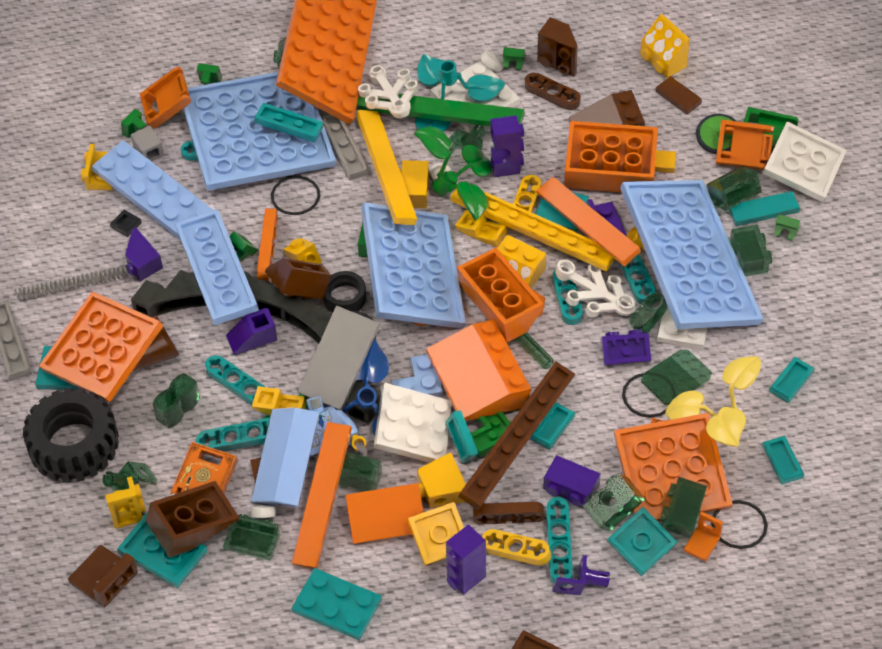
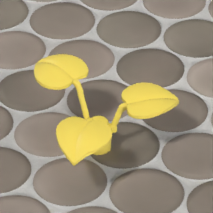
M760 357L738 358L725 367L722 378L726 384L730 385L731 408L723 407L716 414L706 405H702L704 401L702 393L687 391L671 401L665 415L672 420L698 415L701 413V410H704L712 416L706 426L709 436L719 443L738 447L740 436L745 427L746 416L736 406L734 388L744 390L755 381L761 368Z

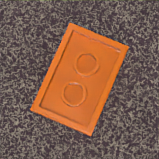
M419 483L345 495L353 544L410 535L412 532L407 519L423 513Z

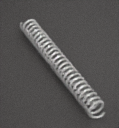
M122 265V271L118 266L117 270L113 267V272L111 268L108 269V272L104 269V274L102 270L99 271V274L95 271V276L91 272V279L89 274L86 273V278L84 274L81 275L82 281L80 276L77 275V280L75 276L72 277L73 283L71 278L68 277V282L66 278L63 279L64 285L62 280L59 279V284L57 280L54 281L55 287L53 282L50 281V286L48 282L45 283L46 289L44 284L41 283V288L39 284L36 285L37 291L34 285H32V291L30 286L27 287L28 293L25 287H23V293L21 288L18 289L19 295L16 289L14 291L17 299L21 301V297L23 300L26 297L30 299V294L32 298L35 295L39 297V292L41 296L44 295L43 291L48 295V290L52 294V289L57 293V288L61 292V287L66 291V286L70 290V285L75 289V284L79 288V283L84 287V282L88 286V281L93 285V280L97 284V279L102 283V278L106 282V277L111 281V276L115 280V275L120 279V274L122 278L125 277L124 272L127 277L128 274L125 266Z

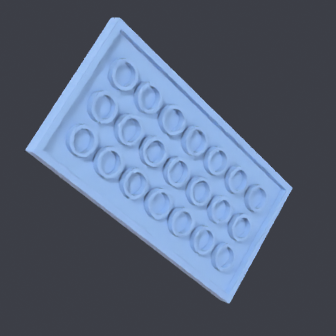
M704 181L623 182L620 187L677 329L760 325L763 317Z

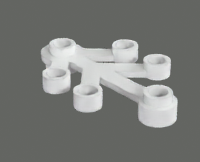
M381 65L373 66L369 72L370 80L373 84H379L383 91L371 89L369 84H361L358 87L359 95L365 98L367 108L390 110V113L395 118L408 116L411 109L409 101L414 93L419 90L417 81L411 80L410 70H399L397 73L398 80L392 88L387 80L386 70ZM405 86L406 92L399 99L398 95ZM378 98L388 99L390 102L378 101Z
M561 260L558 262L555 270L558 279L562 281L569 279L588 290L579 292L570 290L566 296V302L569 305L576 306L579 304V301L604 299L609 303L598 304L597 302H589L585 310L586 314L590 317H597L599 312L615 311L622 316H629L634 313L635 301L630 295L624 294L619 276L610 275L605 285L601 274L602 269L590 264L586 274L594 280L593 283L575 273V265L571 261ZM607 287L613 290L615 295L608 292Z

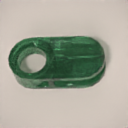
M653 293L642 302L630 317L629 322L633 330H642V333H647L656 325L668 309L664 296L661 293ZM661 302L658 307L651 308L654 303Z

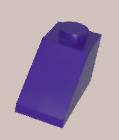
M136 227L132 229L125 253L127 260L125 267L130 276H136L141 282L163 269L160 254Z

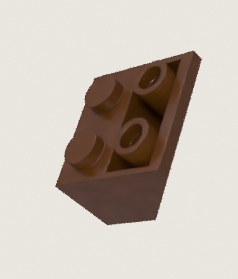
M550 17L538 32L537 62L545 67L557 69L562 74H569L575 77L577 74L578 45L569 24Z
M285 258L280 259L265 270V273L269 276L271 282L278 287L281 294L288 297L297 295L308 300L313 298L323 299L331 278L330 272L323 264Z

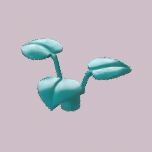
M423 54L418 64L417 75L422 84L426 86H434L438 82L442 84L440 99H445L446 86L454 85L457 79H459L465 89H469V98L478 102L490 101L505 87V81L488 75L472 76L468 79V84H466L461 73H457L455 62L451 60L444 61ZM415 118L418 130L424 127H435L443 132L451 124L449 121Z

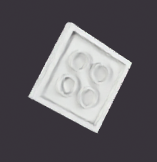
M482 61L460 72L466 84H468V79L475 75H488L499 78ZM457 79L454 85L446 86L445 88L446 100L511 108L520 103V98L506 84L495 98L487 102H478L469 98V89H465L459 79ZM442 84L430 89V95L433 98H441ZM459 123L468 133L481 126Z
M787 122L764 168L763 174L823 202L847 150Z
M384 383L381 389L374 448L429 463L446 455L449 429L445 421L451 415V401Z

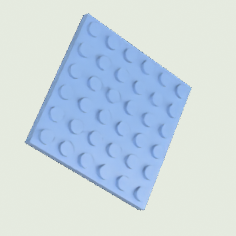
M278 72L188 88L191 103L183 108V112L207 191L335 167L336 159L324 125L314 143L254 123V117L263 103L322 121L318 108L276 86Z

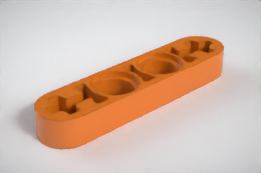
M265 208L258 260L257 279L270 282L271 279L265 273V270L273 263L271 261L275 247L273 240L276 239L278 210L276 208Z

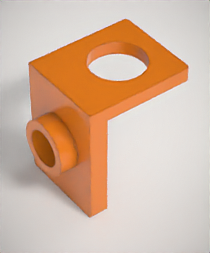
M701 511L698 527L685 546L684 552L706 562L721 538L724 522ZM705 521L713 523L716 528L709 526Z

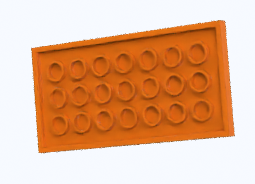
M295 0L276 86L350 125L355 117L359 96L358 87L362 81L377 0Z

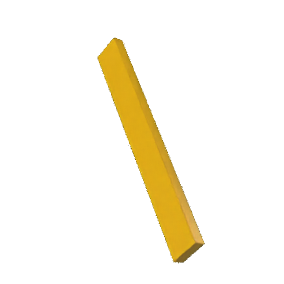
M358 110L356 117L394 224L416 225L417 216L379 112Z
M455 189L450 196V201L467 208L460 198L457 189ZM484 192L488 199V207L482 213L485 214V217L606 272L615 261L614 257L592 239Z

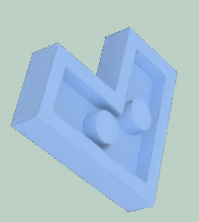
M428 355L411 357L414 377L392 380V385L436 397L443 396L440 379Z

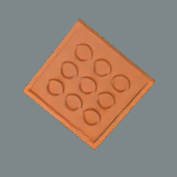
M92 291L39 367L59 379L80 389H85L87 392H94L99 398L111 402L163 325L154 318Z
M709 413L614 430L613 434L633 515L644 507L657 521L700 514L701 511L705 513L732 507L733 504L717 442L709 436L706 430L707 423L710 420Z

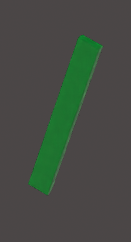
M360 95L358 96L356 110L391 114L390 110L367 108L365 98L360 97ZM412 96L409 101L411 109L408 115L409 117L490 127V119L517 115L519 124H522L525 111L520 108ZM378 98V101L390 102L388 99Z

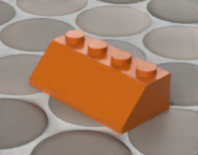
M496 247L457 267L459 286L488 321L495 320L506 343L527 333L545 307L541 299Z

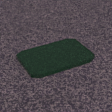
M679 350L643 373L641 383L664 405H669L678 395L687 391H695L708 382L712 371L689 350Z

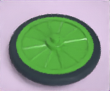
M721 113L711 114L700 121L696 129V138L704 150L717 154L721 120L736 121L729 115ZM724 134L722 151L731 152L733 135Z

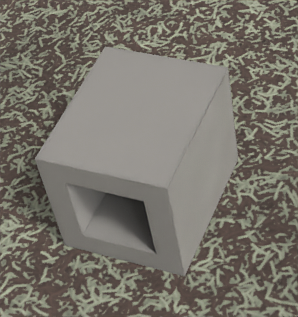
M151 126L131 134L133 148L151 162L164 156L162 142Z

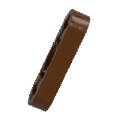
M529 73L525 77V89L528 92L566 110H575L580 106L581 96L576 90L539 73ZM550 89H555L558 91V93L549 94L547 93V91Z
M535 501L484 503L479 511L473 507V521L478 525L506 524V521H512V523H535L545 519L544 505Z

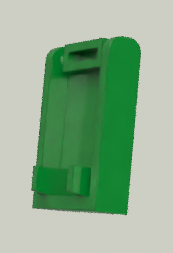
M748 107L744 122H754L774 127L773 133L764 132V134L773 135L771 152H773L785 124L789 122L797 126L799 119L790 115Z

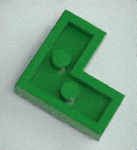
M502 411L476 419L482 428L470 434L479 453L477 455L478 458L491 451L511 422Z

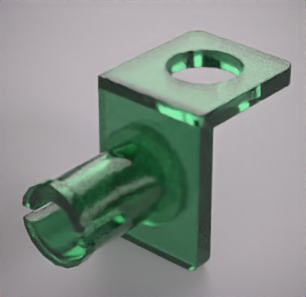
M475 125L469 133L458 128L449 137L450 142L452 143L453 141L451 148H449L451 154L457 147L462 149L468 144L474 145L482 151V137L486 134L485 128L480 126L478 129L479 125Z
M130 461L124 465L119 473L107 471L102 478L103 484L106 487H111L114 492L129 489L127 477L132 476L134 485L140 481L150 483L157 481V478L147 464ZM139 469L143 470L148 476L142 474Z

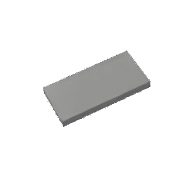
M336 306L298 393L309 398L321 396L323 404L343 410L380 327V323Z

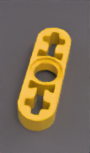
M527 175L522 179L513 205L533 213L539 197L536 190L541 187V179L538 176ZM531 183L535 184L532 186L531 192H528V186ZM527 199L531 202V204L524 206L521 205L519 202L521 200Z
M496 529L487 530L482 535L486 540V552L491 555L537 566L545 565L551 559L549 545L543 540ZM494 538L497 539L498 543L494 542L492 545H489L488 541L493 542ZM514 543H521L523 545L522 549L518 552H511L509 550L510 546ZM540 549H543L544 553H540L538 556L535 555L534 552H539Z

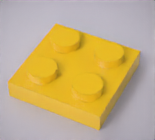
M455 502L407 519L424 566L446 559V541L464 528Z

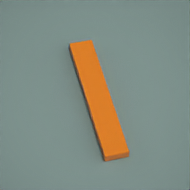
M551 177L536 190L542 199L623 266L641 252L639 246L554 177Z
M327 422L292 560L293 565L318 569L352 427L349 425Z

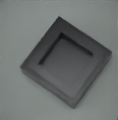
M124 209L110 223V227L129 237L132 229L137 228L142 221L139 217Z

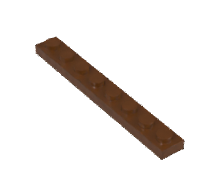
M555 361L458 496L460 499L479 511L572 381L575 373Z

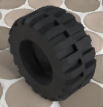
M72 388L64 389V392L58 393L57 390L52 392V395L49 397L44 396L39 400L40 404H35L30 409L31 415L28 414L24 420L23 437L31 462L42 475L46 476L48 474L49 478L55 481L62 478L63 482H71V479L77 478L78 482L83 481L84 476L90 475L93 477L97 475L99 468L104 470L109 465L107 460H113L116 455L115 449H118L119 434L112 409L103 398H99L97 394L91 391L88 394L85 389L78 388L77 391H73ZM83 424L92 428L89 435L76 444L63 446L51 442L53 435L67 425Z

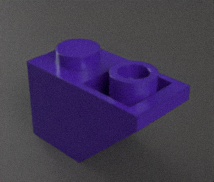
M268 307L245 315L226 334L233 355L278 340L276 326Z

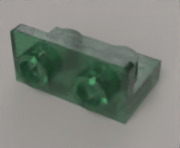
M246 514L238 515L239 520L230 526L223 545L224 550L271 561L280 537L278 524L267 519H254Z

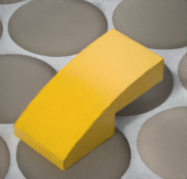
M465 210L455 225L456 229L494 247H498L508 232L506 226L487 221L485 214H482L475 221L468 210Z
M258 386L251 407L256 411L271 415L272 409L294 407L305 409L307 401L305 396L282 394L280 389Z

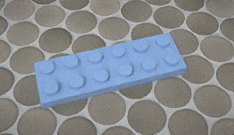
M124 140L92 165L94 173L179 240L180 237L175 223L214 211Z
M218 209L175 223L176 230L214 326L259 311Z

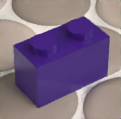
M556 455L544 476L543 489L551 496H560L568 499L575 506L582 505L588 508L600 486L601 473Z

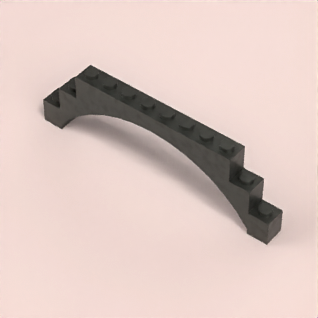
M183 270L177 273L166 288L159 283H152L146 280L131 298L133 310L151 318L176 310L206 306L194 273H188ZM244 271L259 310L268 307L271 316L290 323L312 339L314 338L318 344L320 343L332 313L323 307H317L309 303L304 298H298L294 295L292 297L285 296L269 282L259 280ZM364 380L355 381L349 394L350 399L347 405L356 400L358 391L364 387ZM368 381L369 386L377 394L375 403L379 409L381 391L378 387L370 385L371 382ZM355 405L348 410V415L367 424H370L376 415L372 407L363 409Z

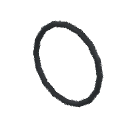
M289 176L280 180L273 187L270 194L274 207L280 212L289 215H300L311 211L318 204L321 197L317 184L308 177ZM289 179H303L314 185L317 190V198L310 208L300 212H289L281 209L275 203L274 193L276 188L282 182Z
M648 372L637 374L630 378L623 386L622 398L627 408L641 417L652 418L665 414L666 409L656 414L640 413L628 404L625 395L631 381L638 377L654 376L662 379L669 385L673 400L676 397V393L669 380L659 374Z
M734 500L732 504H744L757 510L763 519V534L757 541L749 545L730 544L722 539V537L719 541L731 548H752L759 544L766 536L768 528L766 516L754 504L747 501ZM716 510V511L714 512V514H713V517H714V518H716V516H717V514L720 512V510Z

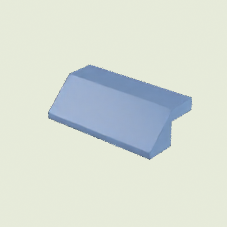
M295 407L272 409L251 503L274 507L276 504L299 508L319 412Z

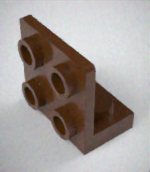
M99 545L68 577V581L105 608L138 573L134 557L128 553L120 558L103 545Z

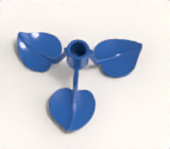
M373 340L356 379L358 381L364 380V387L358 391L356 400L343 408L342 411L344 413L358 405L363 409L372 407L376 415H378L379 409L375 403L377 394L369 386L368 381L371 383L381 382L389 372V362L376 340ZM377 418L374 419L372 423V432L374 436L376 433Z

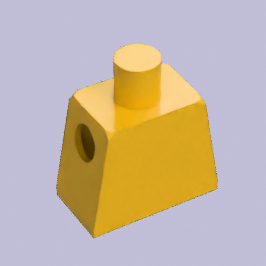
M448 453L417 470L421 498L425 497L430 509L455 502V504L465 502L458 496L466 483L452 453Z

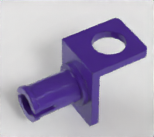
M583 555L578 565V580L557 577L552 591L569 595H581L586 584L607 588L610 577H608L610 572L588 569L587 555ZM569 584V585H572L573 587H572V588H563V587H561L560 585Z

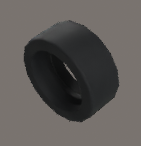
M338 271L332 274L323 296L324 304L331 312H334L336 306L349 311H360L367 300L364 280L355 272ZM348 285L358 290V294L350 300L341 301L331 296V292L339 286Z

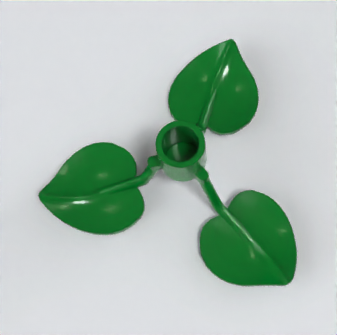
M424 127L417 130L414 135L422 141L426 149L434 157L442 160L445 159L440 171L436 174L438 178L432 183L433 190L438 195L444 196L448 192L451 193L457 189L460 198L476 221L487 209L488 199L481 188L475 184L470 185L467 181L457 184L458 176L471 167L475 175L485 177L492 170L490 160L485 157V154L479 148L468 144L461 150L462 157L468 164L457 173L452 171L444 172L451 156V151L449 150L451 142L444 132L435 127Z

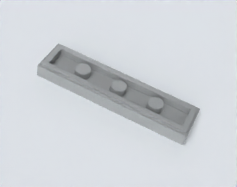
M329 113L321 114L320 116L328 139L349 181L369 175L370 170L346 123Z
M6 300L0 302V353L9 381L31 375L32 372L9 301Z

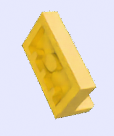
M90 144L89 150L85 152L84 162L86 165L81 170V181L85 182L86 190H113L110 184L92 171V165L108 153L96 151L95 144Z
M132 476L127 477L129 489L117 490L105 495L115 529L139 523L143 518L142 512H146L139 484L134 485Z

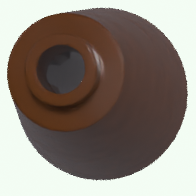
M157 315L154 316V317H152V318H154V319L160 321L159 318L157 317ZM164 326L133 371L180 355Z

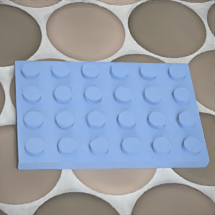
M364 202L361 207L376 318L462 329L466 321L448 216L414 210L417 216L416 225L394 224L388 206Z

